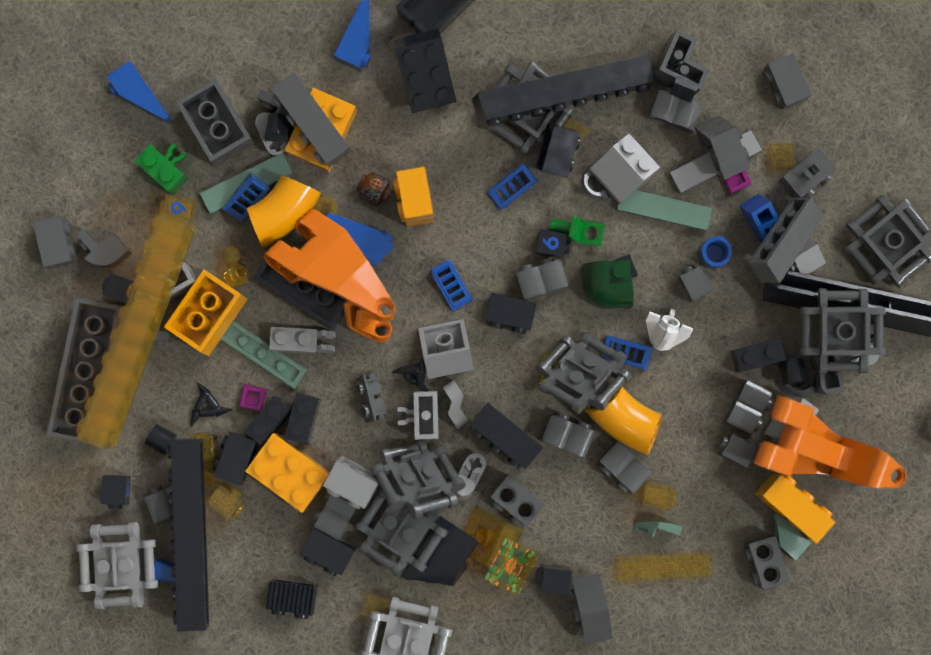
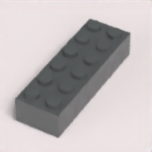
M75 297L46 436L90 445L99 444L123 332L125 307Z

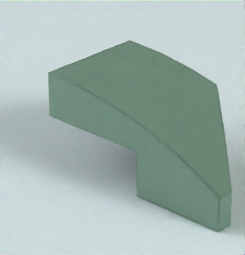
M775 512L773 514V519L775 520V532H773V535L776 536L779 546L796 561L811 543L782 516Z
M643 521L635 523L634 530L654 537L658 528L680 536L683 527L663 521Z

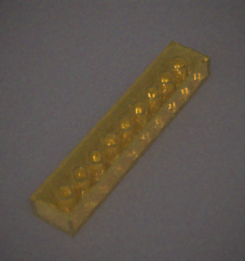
M161 211L159 216H156L153 220L151 227L153 229L152 236L144 244L143 252H145L143 260L139 261L136 266L135 274L137 276L134 284L131 283L128 288L127 297L129 298L127 304L122 306L119 312L118 319L120 323L118 328H115L111 334L110 342L112 344L109 352L106 351L102 358L103 369L101 374H97L94 380L93 387L95 390L93 396L88 398L85 405V410L87 411L85 418L80 420L76 433H79L78 440L103 449H115L196 230V226L189 221Z

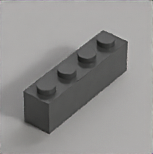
M294 72L271 88L275 94L271 98L279 109L284 107L289 113L285 117L293 128L298 125L302 131L299 136L307 146L312 144L316 150L313 155L321 165L326 163L328 167H331L351 152L348 144Z
M793 197L748 262L761 283L781 282L823 219V215L812 197Z

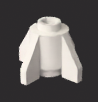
M673 309L661 319V315L649 312L646 318L650 342L657 350H670L672 347L687 340L693 331V328L683 324L679 328L680 322L674 318L675 310Z

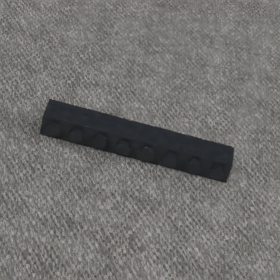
M649 55L478 92L472 98L479 126L487 124L488 127H494L507 119L510 122H516L531 114V117H537L545 114L544 111L551 109L553 112L562 111L568 105H573L576 108L586 105L587 101L590 100L598 103L607 100L608 96L615 95L616 98L629 94V91L636 90V93L645 92L650 89V85L656 82Z
M788 270L780 283H764L762 300L799 309L800 307H818L819 288H826L827 291H858L859 288L867 287ZM867 288L868 307H886V314H883V327L931 337V301ZM828 300V307H859V301ZM870 314V324L873 325L874 314Z
M203 438L171 440V445L167 447L168 459H171L172 468L168 469L169 483L172 482V492L169 493V505L173 506V516H170V529L174 530V539H171L170 549L171 554H175V563H172L171 574L172 577H175L176 587L172 588V599L176 601V610L173 611V624L177 625V632L206 631L210 626Z

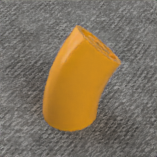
M281 175L276 185L263 199L247 207L249 217L262 248L264 249L275 244L278 239L281 240L294 231L297 222L314 208L321 192Z
M623 386L608 401V406L603 411L594 406H591L589 409L584 408L592 420L612 438L628 448L648 456L659 430L662 419L661 413L638 402Z

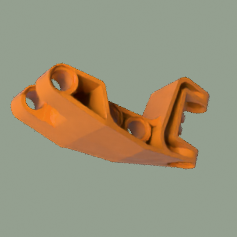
M311 209L295 225L296 230L307 242L300 249H297L279 240L263 255L265 261L290 283L300 280L306 281L347 300L344 303V310L349 329L378 343L387 342L392 333V326L389 321L393 319L395 314V305L347 230L319 211ZM381 306L389 307L391 310L390 314L384 315L380 310ZM382 326L387 329L388 333L384 336H379L375 333V329Z
M777 395L770 416H772V419L783 423L784 426L777 445L765 441L760 443L754 464L790 477L792 474H828L837 479L874 488H898L905 483L907 477L905 469L886 452L847 437L841 438L813 414L814 408ZM896 470L897 478L892 482L891 475Z

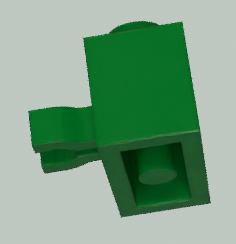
M174 143L168 148L165 156L149 144L134 162L170 194L174 195L188 180L176 168V164L185 160L187 155L182 152L180 156L174 157L170 161L174 156V151L178 148Z

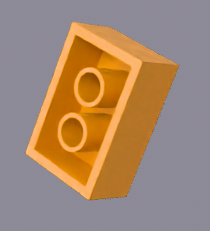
M313 88L310 93L345 140L357 113L356 106ZM298 125L295 126L285 148L286 154L330 173L332 166L328 167L326 163L322 165L313 155L316 152L312 144L307 146L299 136L302 131Z
M425 167L397 171V178L393 179L397 199H401V202H397L401 222H406L407 227L434 223Z
M203 269L164 328L200 353L210 356L248 298Z
M273 433L245 471L302 513L305 512L319 493L330 474L327 469L277 433Z
M772 473L756 491L755 495L774 512L782 516L808 541L817 544L835 524V521L830 518L833 514L824 506L814 504L812 501L815 498L806 490L797 489L795 487L796 481L790 476Z

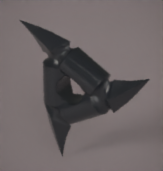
M423 357L418 364L402 366L392 372L394 374H403V377L412 385L430 392L423 384L426 375Z
M197 382L201 395L195 404V409L192 410L191 427L199 417H214L215 415L218 417L233 410L231 408L219 407L220 405L211 394V391ZM205 402L211 404V408L207 411L203 409Z

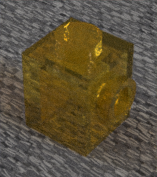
M220 484L206 504L224 518L230 520L233 516L237 519L245 508L242 505L245 499L241 497L243 493L234 486L228 488L226 485Z

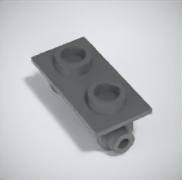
M375 373L356 378L355 389L358 396H361L363 404L361 405L362 416L366 418L367 423L376 421V419H385L387 411L383 397L374 398V395L382 393L378 377H375Z

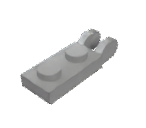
M271 327L269 351L316 354V352L333 353L335 352V346L329 344L317 345V338L333 339L336 338V333L326 330L317 331V329Z

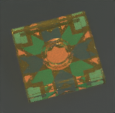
M505 538L484 580L519 595L539 553Z

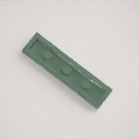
M284 154L276 155L201 192L200 195L209 213L212 215L222 210L223 206L250 172L269 186L278 182L281 175L285 177L293 175ZM252 184L249 186L253 191L258 192L259 189ZM246 191L243 193L247 197L251 195Z
M636 191L621 204L618 203L617 211L707 231L712 208Z
M234 320L220 339L293 389L296 388L307 372V369L282 352L269 351L270 344Z

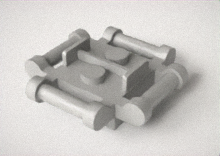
M129 522L128 525L117 526L92 525L90 535L93 538V543L76 545L80 564L81 584L78 585L79 592L96 591L94 599L96 609L131 605L133 608L142 607L144 603L143 588L158 587V580H155L153 547H156L155 540H140V528L137 522ZM129 535V540L103 541V536ZM88 551H93L95 583H90ZM106 590H133L132 596L107 597Z
M393 597L389 614L370 611L369 618L371 620L364 650H361L360 655H428L433 633L439 634L435 655H445L448 638L451 637L453 629L435 625L439 607L431 606L430 608L400 601V598ZM397 610L427 616L429 620L425 622L399 616L396 613ZM384 621L387 624L380 653H376L373 650L379 623Z

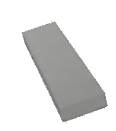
M751 130L742 135L743 138L740 141L742 147L744 146L747 149L749 157L762 151ZM708 152L670 172L669 175L681 194L717 175Z

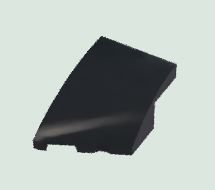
M439 516L435 523L448 531L447 536L443 537L426 563L427 567L424 572L409 563L403 575L405 580L454 586L467 569L465 561L479 544L478 540L442 516ZM432 529L429 530L414 554L415 558H419L435 533Z

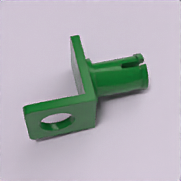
M575 215L572 217V222L556 219L551 221L550 231L568 234L569 238L575 243L593 246L602 245L605 224L583 221ZM590 227H595L598 230V236L594 240H589L586 237V231Z

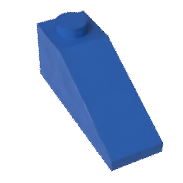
M361 0L334 54L336 61L359 72L362 67L367 68L372 57L369 54L370 0Z
M130 61L106 76L111 82L108 87L115 96L120 95L124 100L168 124L172 122L167 112Z
M758 193L739 207L749 226L762 243L779 217L771 201Z
M329 212L325 214L326 217L347 230L363 255L374 266L395 247L391 243L394 239L385 230L380 232L378 229Z

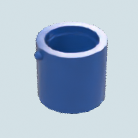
M724 236L711 237L700 246L698 252L702 265L710 269L720 268L732 256L731 245L724 239Z

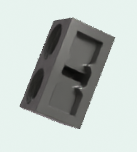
M508 474L490 496L493 499L491 504L501 512L505 509L512 514L509 518L519 527L522 524L527 527L544 506L540 500ZM505 488L513 491V498L510 501H503L500 498V492ZM523 503L531 506V513L527 516H522L518 513V508Z
M771 534L745 543L747 548L743 549L747 562L752 563L754 571L751 572V577L755 585H759V588L764 590L790 582L775 535ZM760 545H765L767 549L763 557H758L756 554V550ZM767 568H772L774 571L773 577L765 580L763 576L764 571Z

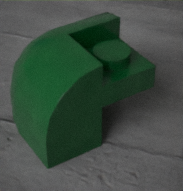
M630 259L604 260L582 264L583 289L585 296L591 304L600 309L633 307L634 290Z

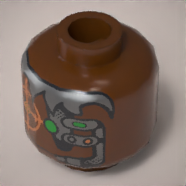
M374 172L368 175L364 174L356 189L359 191V198L373 206H379L382 201L387 203L392 194V190L389 189L390 181Z

